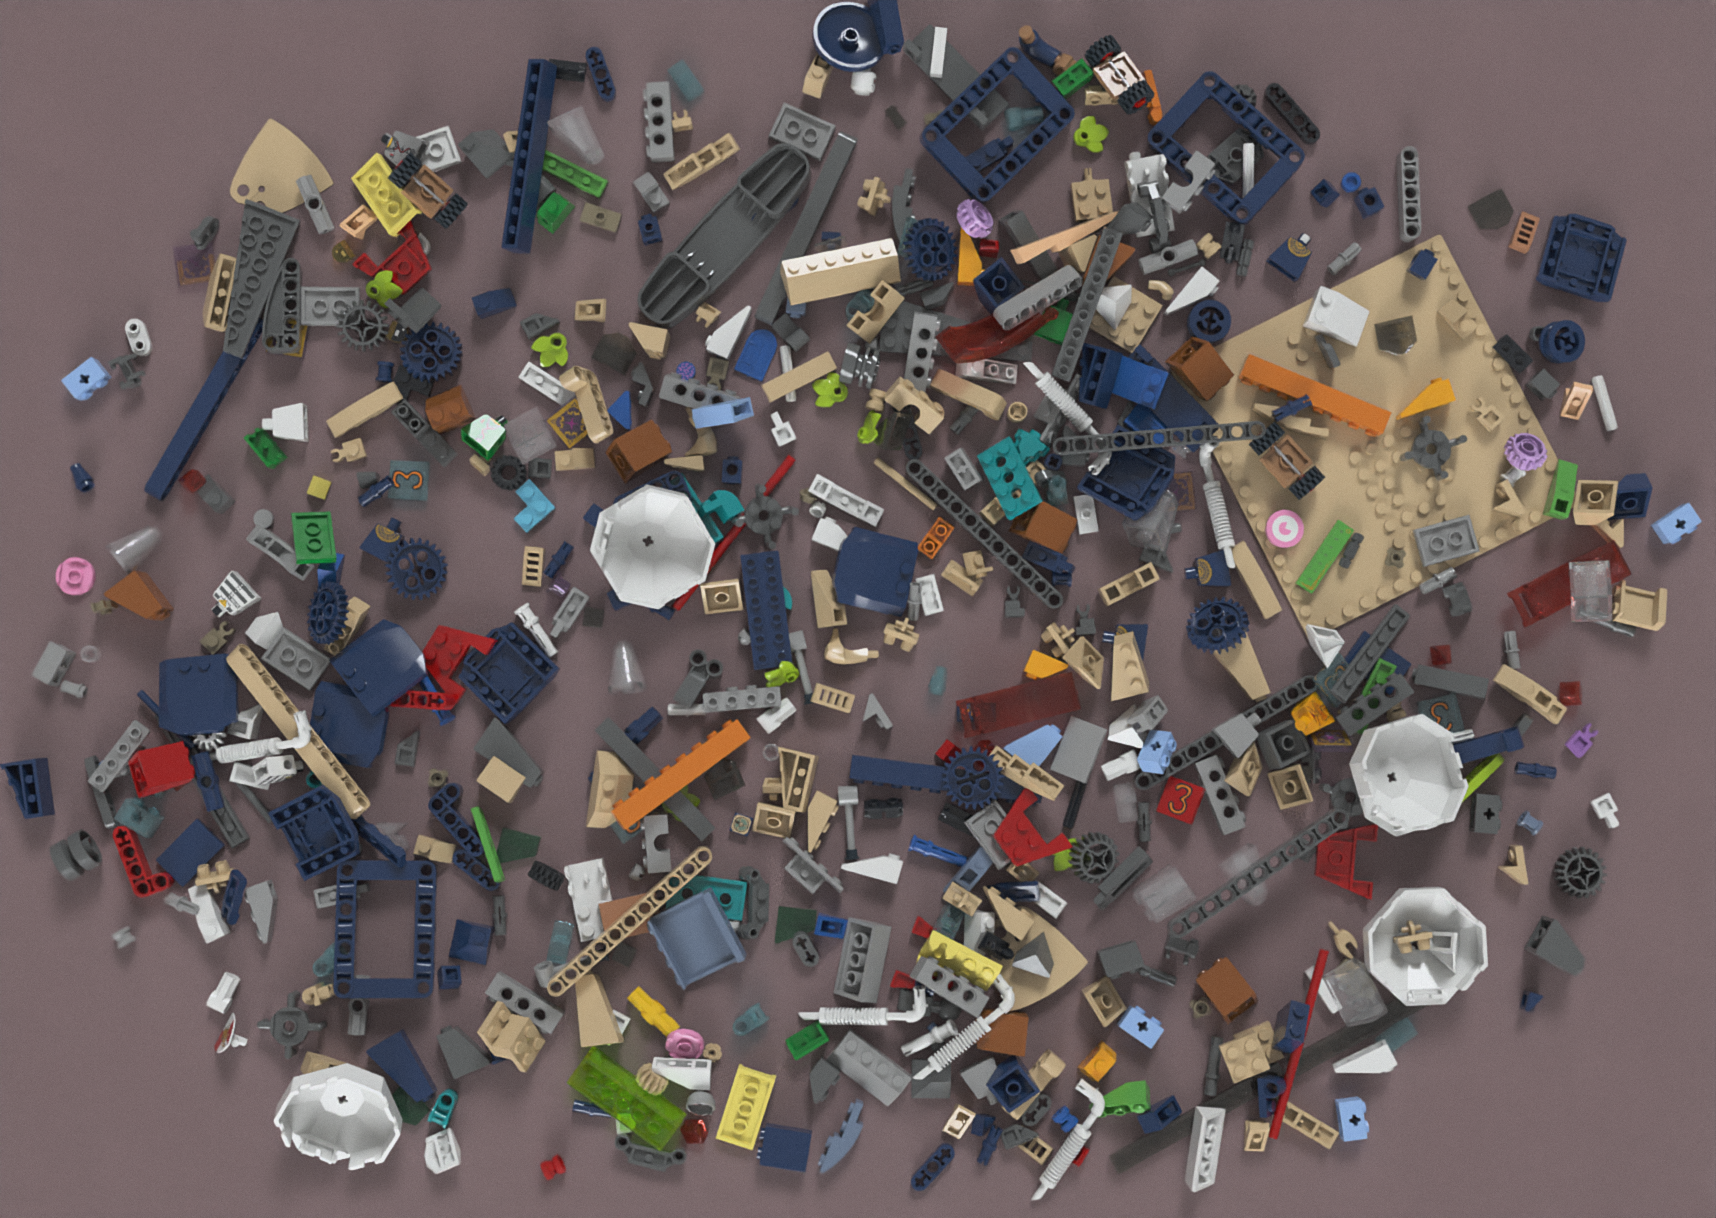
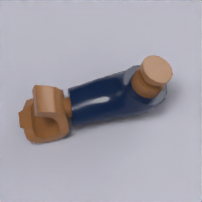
M1025 25L1020 28L1019 43L1023 51L1038 62L1053 67V72L1057 76L1076 63L1072 56L1065 53L1061 55V51L1046 43L1039 36L1038 32L1030 26Z

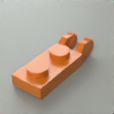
M1146 70L1142 75L1155 93L1154 98L1151 99L1152 101L1148 102L1146 106L1150 112L1147 118L1151 126H1155L1163 118L1152 70Z

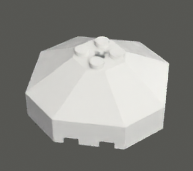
M645 485L599 513L590 551L620 601L660 609L668 601L680 597L688 592V589L706 580L715 542L709 535L689 498L684 493ZM647 536H651L650 538L653 540V543L645 546L643 538L646 539Z
M1423 714L1405 717L1364 730L1349 765L1365 818L1395 837L1416 830H1427L1440 824L1454 821L1469 786L1467 779L1462 778L1460 768H1463L1459 753H1455L1452 742L1455 741L1453 733ZM1393 773V778L1395 780L1389 782V778L1387 777V775Z
M1441 887L1399 888L1363 928L1365 969L1406 1006L1446 1004L1458 989L1462 991L1467 990L1475 981L1474 978L1488 966L1486 926L1477 920L1460 902L1456 901L1448 891ZM1408 920H1412L1414 925H1421V930L1415 931L1416 933L1423 931L1458 933L1460 940L1456 974L1433 953L1427 951V949L1418 950L1415 949V946L1411 945L1412 952L1400 953L1398 944L1393 942V937L1408 934V932H1401V927H1407L1406 922Z
M348 1063L293 1077L277 1104L274 1123L276 1127H280L282 1131L281 1137L287 1147H290L291 1140L293 1139L296 1148L301 1151V1154L312 1157L315 1155L319 1156L320 1160L328 1162V1164H335L337 1160L350 1157L348 1169L351 1171L365 1167V1163L374 1161L375 1164L384 1162L401 1134L403 1120L384 1077ZM345 1095L347 1100L339 1101V1097Z

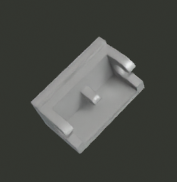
M959 448L944 458L964 490L983 480L964 448Z
M50 641L32 676L47 685L58 687L76 652L61 644L58 645Z
M1159 695L1143 701L1127 719L1129 725L1136 722L1139 723L1141 727L1137 728L1136 732L1138 733L1148 729L1153 730L1168 712V709Z

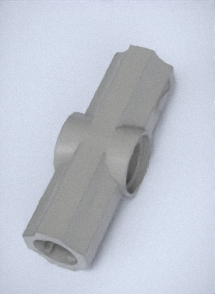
M312 175L300 177L296 180V183L318 233L324 234L332 231L335 227ZM319 200L318 208L312 209V202Z
M1193 239L1172 247H1166L1162 251L1139 259V267L1144 275L1165 267H1171L1175 263L1197 256V247ZM1169 253L1172 255L1173 260L1166 261L1163 255Z
M354 975L356 978H370L367 975ZM351 998L348 1005L350 1010L348 1034L366 1035L367 1012L370 1006L369 998ZM356 1000H360L363 1003L362 1010L356 1008Z

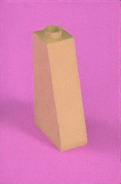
M1246 633L1247 637L1241 638L1242 644L1235 643L1236 649L1230 646L1228 647L1229 652L1222 649L1221 654L1217 650L1213 654L1249 700L1255 699L1258 702L1266 699V694L1271 692Z
M592 971L586 972L575 982L581 1047L624 1043L600 976L593 974Z

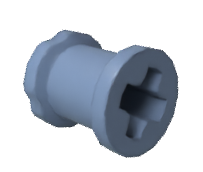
M1526 810L1518 818L1517 825L1525 827L1530 831V834L1536 835L1542 828L1543 821L1535 819Z

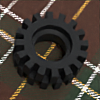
M503 455L501 458L498 457L496 462H493V467L490 470L492 474L490 475L498 487L512 491V489H518L519 486L523 485V481H526V467L517 457ZM505 466H513L515 468L516 475L513 479L505 480L502 477V470Z
M534 861L527 874L533 880L555 891L559 890L565 879V875L540 861Z

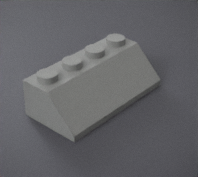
M852 917L848 918L834 988L835 994L859 1002H877L891 926Z
M849 1028L827 1057L829 1062L887 1106L901 1094L912 1079L911 1074L851 1028Z

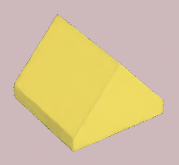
M313 475L307 494L325 500L332 482Z

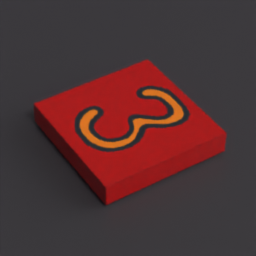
M1170 776L1156 811L1192 825L1206 789Z

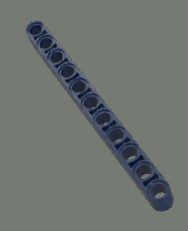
M259 318L242 359L224 351L222 352L146 483L144 492L160 501L166 499L262 334L264 319Z

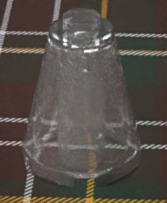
M147 526L113 541L105 547L129 575L134 570H137L162 541L159 538L162 534L155 526L153 528Z
M627 640L618 641L613 646L608 693L618 695L617 691L623 692V695L642 692L643 688L647 689L633 644Z

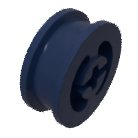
M1205 300L1198 303L1187 317L1189 334L1209 341L1210 344L1221 340L1228 333L1231 326L1229 310L1225 305L1215 300ZM1211 309L1219 314L1221 321L1213 313L1210 318L1212 324L1208 327V332L1218 328L1219 332L1217 334L1206 335L1198 329L1197 324H1199L1203 331L1207 329L1208 322L1205 321L1210 316V312L1200 316L1199 312L1201 310Z
M1571 320L1549 323L1540 333V352L1551 363L1572 362L1578 359L1584 351V332L1577 323Z

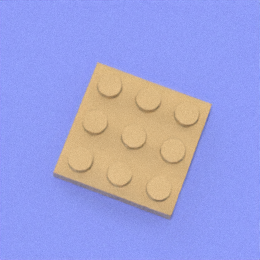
M1114 276L1107 287L1128 284ZM1132 287L1131 303L1116 330L1109 325L1097 310H1095L1089 329L1131 354L1140 344L1163 305Z

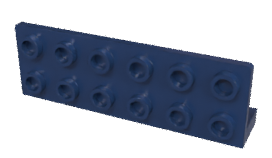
M1141 344L1128 356V358L1168 372ZM1171 374L1168 377L1157 408L1155 410L1150 408L1168 428L1219 424ZM1219 428L1213 429V430H1212V435H1213ZM1194 430L1192 437L1199 441L1202 439L1203 433L1200 430ZM1179 431L1174 432V434L1182 441L1183 434ZM1201 444L1186 446L1192 452H1195Z
M779 551L740 555L754 670L779 667L781 661L792 663Z

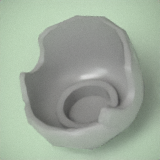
M696 1091L686 1101V1109L698 1116L712 1115L716 1108L713 1096L706 1091Z

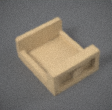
M1621 580L1613 587L1612 621L1658 631L1666 623L1667 589L1659 588L1656 592L1626 586V580Z

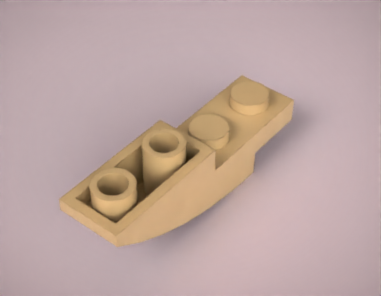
M1502 664L1493 679L1494 682L1516 699L1527 703L1553 724H1558L1567 710L1564 705L1556 700L1557 697L1548 690L1505 664Z

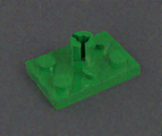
M331 511L291 513L296 564L336 563Z

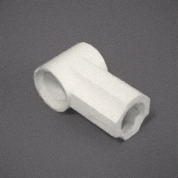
M785 698L781 701V706H775L767 710L757 718V721L770 734L782 724L781 722L797 710L789 699Z
M1134 749L1121 754L1115 760L1101 765L1107 781L1140 769L1137 761L1138 756Z
M225 972L217 989L212 992L206 1005L225 1014L233 1001L232 996L241 979L235 974Z

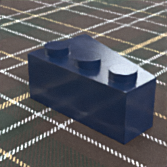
M1083 343L1082 359H1080L1082 377H1080L1079 402L1107 409L1123 353Z
M47 758L0 764L2 770H5L9 786H12L14 789L16 801L25 819L55 815Z

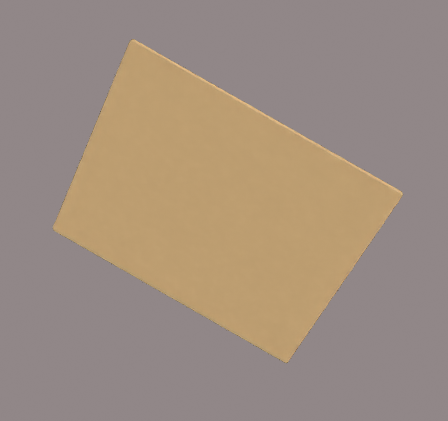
M1437 235L1331 288V290L1341 293L1369 311L1356 347L1303 327L1313 299L1311 298L1214 347L1234 376L1226 386L1221 387L1217 391V394L1212 399L1205 401L1198 398L1171 370L1173 377L1219 424L1260 421L1267 428L1272 422L1252 411L1251 406L1256 403L1282 407L1286 405V402L1290 401V399L1286 401L1276 397L1277 394L1273 392H1262L1256 385H1245L1241 382V379L1237 378L1248 354L1392 412L1384 433L1380 436L1376 435V437L1367 435L1363 429H1352L1347 426L1348 423L1335 422L1330 419L1329 415L1324 413L1323 415L1316 414L1309 407L1298 411L1294 417L1311 419V427L1329 429L1327 438L1307 436L1281 427L1285 433L1276 443L1288 434L1313 461L1303 473L1305 474L1310 468L1316 466L1325 476L1311 492L1307 493L1300 500L1288 489L1298 480L1297 478L1284 488L1259 461L1270 450V447L1258 456L1249 446L1252 440L1219 442V445L1212 451L1306 636L1307 624L1334 629L1410 591L1432 578L1433 574H1439L1449 567L1455 568L1553 518L1543 515V510L1558 459L1508 362L1493 348L1497 341L1441 235ZM1428 249L1435 254L1434 257L1438 260L1425 280H1421L1407 272L1406 269L1417 251ZM1452 298L1467 310L1466 313L1478 326L1463 340L1437 312ZM1322 334L1327 344H1331L1341 363L1340 366L1329 369L1315 336ZM1442 377V380L1449 378L1456 399L1454 402L1396 420V416L1425 387L1431 384V380ZM1478 397H1482L1485 400L1486 407L1492 404L1505 417L1490 432L1476 419L1480 414L1472 411L1469 407L1471 404H1474L1476 407L1480 406V403L1476 400ZM1425 416L1431 417V422L1427 424L1429 430L1442 431L1448 440L1461 435L1467 436L1465 443L1451 447L1450 458L1440 466L1442 471L1448 472V477L1443 480H1437L1433 469L1424 468L1417 464L1414 459L1400 460V455L1408 451L1410 452L1414 439L1418 434L1422 433L1418 421ZM1253 425L1251 428L1252 434L1257 436L1261 432V427ZM1235 426L1232 428L1231 433L1234 437H1240L1242 430ZM1218 429L1212 436L1220 439L1222 431ZM1528 433L1538 437L1544 443L1547 450V458L1541 468L1538 467L1536 470L1525 471L1526 475L1514 483L1513 490L1526 511L1523 515L1514 516L1492 509L1504 502L1496 492V484L1502 481L1500 475L1505 474L1512 467L1507 460L1506 454H1504L1506 442L1510 436L1514 437L1515 434ZM1428 444L1426 451L1433 455L1436 451L1435 446ZM1574 491V498H1573V503H1572L1571 509L1574 508L1575 496H1576L1575 491ZM1291 510L1302 519L1304 533L1296 545L1281 548L1271 544L1267 539L1265 526L1269 516L1276 511ZM1470 515L1480 552L1423 567L1412 530ZM1337 520H1340L1352 528L1354 532L1314 592L1310 594L1295 584V582ZM1356 532L1364 536V539L1359 544L1360 547L1355 557L1351 560L1349 568L1345 569L1339 565V561L1344 557L1343 554L1349 542L1352 541L1353 534ZM1389 548L1406 552L1402 568L1385 564Z

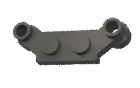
M1157 180L1148 183L1145 181L1137 183L1139 197H1148L1156 238L1149 239V248L1151 253L1154 254L1166 247H1171L1168 237L1170 226L1168 219H1165L1164 216L1166 206L1164 200H1161V197H1159L1158 192L1160 189Z
M745 865L739 869V878L749 883L748 923L741 924L737 934L741 939L749 940L757 938L764 923L769 922V883H765L758 869Z
M624 1133L619 1134L614 1141L615 1147L623 1151L628 1157V1163L663 1172L674 1164H683L687 1158V1152L682 1147L676 1148L673 1151H667L635 1143L628 1134ZM620 1139H626V1143H622ZM680 1152L683 1156L678 1157L676 1153Z

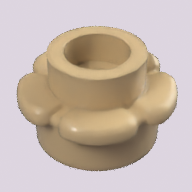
M707 1044L705 1050H703L704 1058L711 1059L712 1062L719 1060L722 1056L721 1047L718 1044Z

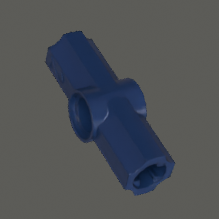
M652 706L638 720H634L624 730V733L634 744H639L664 718Z
M209 751L191 756L198 778L197 785L202 791L207 812L225 807L219 787V777L215 774ZM207 776L210 777L212 780V783L209 787L205 784V778Z

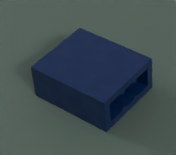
M1291 1000L1278 1012L1271 1049L1291 1054L1304 1043L1310 1005Z
M766 1123V1127L761 1128L760 1140H763V1146L758 1147L756 1158L760 1159L759 1165L805 1173L812 1130Z

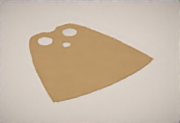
M270 118L246 152L233 178L230 194L238 203L245 205L246 199L253 202L262 201L266 207L283 213L305 202L296 183V180L300 177L312 175L319 193L334 183L314 153L290 130ZM244 184L249 187L248 195L240 196L237 189L240 185ZM264 186L265 191L259 192L258 188Z
M1018 906L1016 909L1019 911L1022 908L1032 914L1030 918L1035 921L1026 935L1018 942L1015 940V936L1007 931L1006 936L1001 938L1010 944L1009 948L1013 950L1014 957L1010 960L1003 958L1000 961L990 955L992 961L1003 966L999 974L1002 975L1010 987H1013L1015 1002L1010 1011L1031 1005L1055 992L1075 977L1088 963L1085 957L1055 927L1024 906ZM998 919L995 920L994 930L996 927L1001 926ZM1042 932L1045 934L1054 962L1049 978L1012 966L1017 951Z

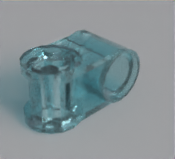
M868 289L859 291L846 306L845 315L849 321L854 316L849 313V309L854 307L865 314L873 308L875 300Z
M335 941L314 962L312 970L316 976H327L334 971ZM341 945V952L348 954L349 952ZM320 964H326L325 971L320 970L322 968Z
M759 1002L748 1008L734 1020L733 1031L736 1035L744 1036L770 1018L760 1008L761 1004ZM739 1021H743L746 1023L747 1028L739 1031L736 1028V1024Z

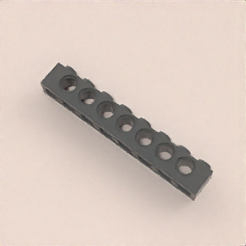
M1105 226L1103 228L1051 376L1070 382L1122 238V232Z

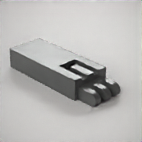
M1138 846L1098 886L1101 892L1094 898V903L1101 910H1104L1111 902H1114L1153 863V860L1141 847Z

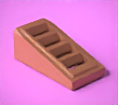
M1522 211L1507 247L1524 254L1527 253L1532 244L1540 218ZM1524 218L1533 221V224L1524 222ZM1524 225L1531 229L1530 231H1528L1526 229L1521 228V226ZM1519 232L1527 234L1528 237L1520 235ZM1517 238L1526 241L1525 244L1517 241Z

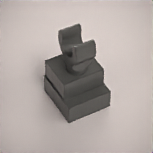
M1008 586L1006 591L1008 596H1010V601H1005L1004 618H1023L1025 616V609L1020 608V601H1018L1020 587L1017 586V592L1013 594Z
M1089 604L1086 605L1085 612L1080 611L1079 605L1076 606V612L1079 614L1080 620L1078 621L1079 627L1075 628V637L1096 634L1094 618L1088 619Z

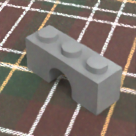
M1196 150L1185 165V170L1193 177L1192 183L1189 186L1181 187L1173 182L1162 197L1164 203L1179 214L1183 210L1186 212L1193 203L1191 199L1194 195L1198 196L1204 188L1202 184L1205 180H1210L1215 174V163Z
M667 811L649 812L644 818L640 819L641 830H645V837H642V849H646L647 856H643L644 868H648V873L670 872V849H660L654 844V840L658 835L668 833Z

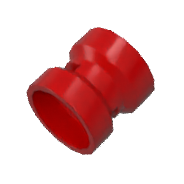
M559 1154L553 1156L549 1161L545 1160L540 1163L541 1170L548 1181L553 1179L556 1174L566 1172L565 1164Z

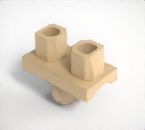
M874 177V180H865L863 190L869 192L868 198L861 196L857 203L861 209L867 211L872 216L876 215L878 207L883 208L884 203H890L891 198L887 196L886 184L880 181L881 179L878 177Z
M905 618L904 622L896 620L895 625L887 622L883 632L885 633L884 643L893 645L895 639L899 638L903 640L900 648L910 652L913 645H916L919 634L913 632L914 626L907 624L909 618Z
M1053 622L1046 628L1047 630H1045L1041 637L1045 643L1053 639L1057 642L1058 645L1051 651L1056 658L1065 655L1072 647L1070 643L1075 641L1071 634L1075 630L1073 628L1067 630L1065 625L1059 629L1056 623Z
M227 860L217 862L215 864L216 871L214 872L210 871L209 864L199 865L197 868L198 877L195 880L196 886L207 884L208 890L214 889L216 894L221 893V887L227 886L230 872L234 870V868L229 867Z
M953 881L942 899L971 917L982 902V899Z
M1412 920L1406 922L1407 927H1401V932H1408V934L1393 937V942L1398 944L1399 951L1402 954L1412 952V941H1417L1418 950L1430 949L1429 938H1433L1432 932L1423 931L1416 933L1415 931L1421 930V925H1414Z
M323 981L304 990L302 994L303 1002L308 1005L314 1004L317 1006L328 1001V998L335 995L334 983L324 985Z

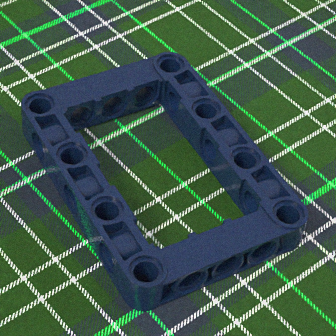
M1010 47L922 131L919 139L922 146L973 200L984 204L1072 121L1075 112L1073 107L1018 48ZM1013 55L1016 59V62H1010L1007 56ZM1009 74H1013L1022 84V88H1026L1035 98L1034 101L1036 103L1039 102L1048 112V117L983 178L945 136L991 93ZM980 81H986L989 88H982ZM953 107H959L962 114L956 115L953 112ZM1060 111L1067 113V119L1060 117ZM926 133H932L935 138L934 141H928ZM1033 137H1038L1040 139V145H1035L1033 143ZM1006 163H1011L1014 170L1008 171L1005 167ZM979 189H984L986 191V198H982L979 196Z
M1207 71L1202 74L1148 134L1147 144L1157 155L1164 154L1166 163L1191 184L1193 181L1192 175L1185 168L1181 167L1180 163L1182 161H1189L1193 155L1173 139L1172 136L1180 127L1183 128L1186 120L1193 113L1196 114L1199 106L1206 99H1213L1222 107L1223 112L1238 125L1241 124L1251 133L1250 136L1279 158L1274 166L1243 199L1237 196L1215 175L1210 180L1206 179L1202 184L1204 188L1200 193L1229 220L1246 225L1301 167L1305 154L1295 142L1213 71ZM1206 80H1212L1214 82V85L1209 87L1206 86L1204 82ZM1234 105H1240L1242 107V110L1236 112L1233 110L1232 107ZM1268 130L1270 131L1271 135L1268 137H1264L1261 134V131ZM1154 136H1160L1162 138V141L1160 143H1155L1152 141V138ZM1297 155L1299 161L1292 162L1289 156ZM1216 186L1219 191L1213 194L1209 192L1208 188ZM1244 211L1247 217L1240 219L1237 216V212Z
M347 860L339 864L336 887L333 985L334 993L337 997L426 998L432 994L435 974L437 867L433 862L406 861V864L401 869L393 862L387 860ZM346 865H351L353 868V873L349 876L343 873V868ZM425 865H429L432 868V873L429 876L422 874L421 870ZM358 880H416L413 978H356L354 976L357 945L355 926L358 910L356 894ZM344 904H349L352 907L349 915H345L342 912ZM423 904H428L431 907V912L428 915L421 913L420 909ZM343 943H347L351 947L348 954L341 952L340 948ZM422 943H427L430 946L429 953L423 954L420 952L419 948ZM425 982L429 985L427 993L419 991L420 983ZM341 983L349 985L348 993L340 992L339 986Z

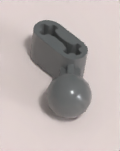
M900 989L897 1009L902 1011L913 1010V1004H915L913 991ZM926 995L928 1007H926L924 1016L930 1017L931 1012L938 1013L939 1017L945 1021L949 1019L954 1021L960 1016L961 1009L946 999H942L940 1002L933 1001L934 997Z

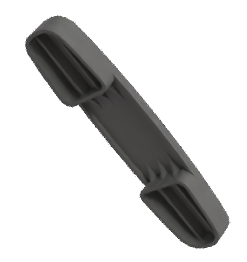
M781 143L775 145L740 174L737 184L700 220L674 252H669L665 255L638 293V306L653 324L667 329L675 327L688 317L740 268L774 230L811 180L812 171L809 161L798 148L791 144Z

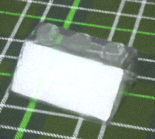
M1352 958L1322 976L1347 1027L1371 1023L1388 1013L1362 961Z

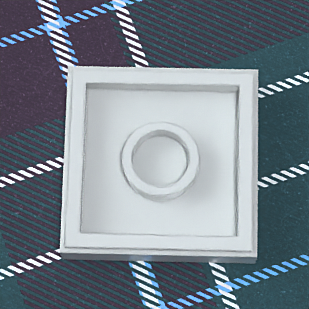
M449 126L416 137L430 143L421 161L422 166L425 164L430 170L437 172L462 163Z

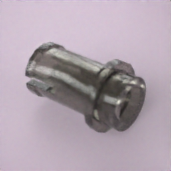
M891 105L884 111L885 117H889L897 130H900L908 122L898 112V107Z

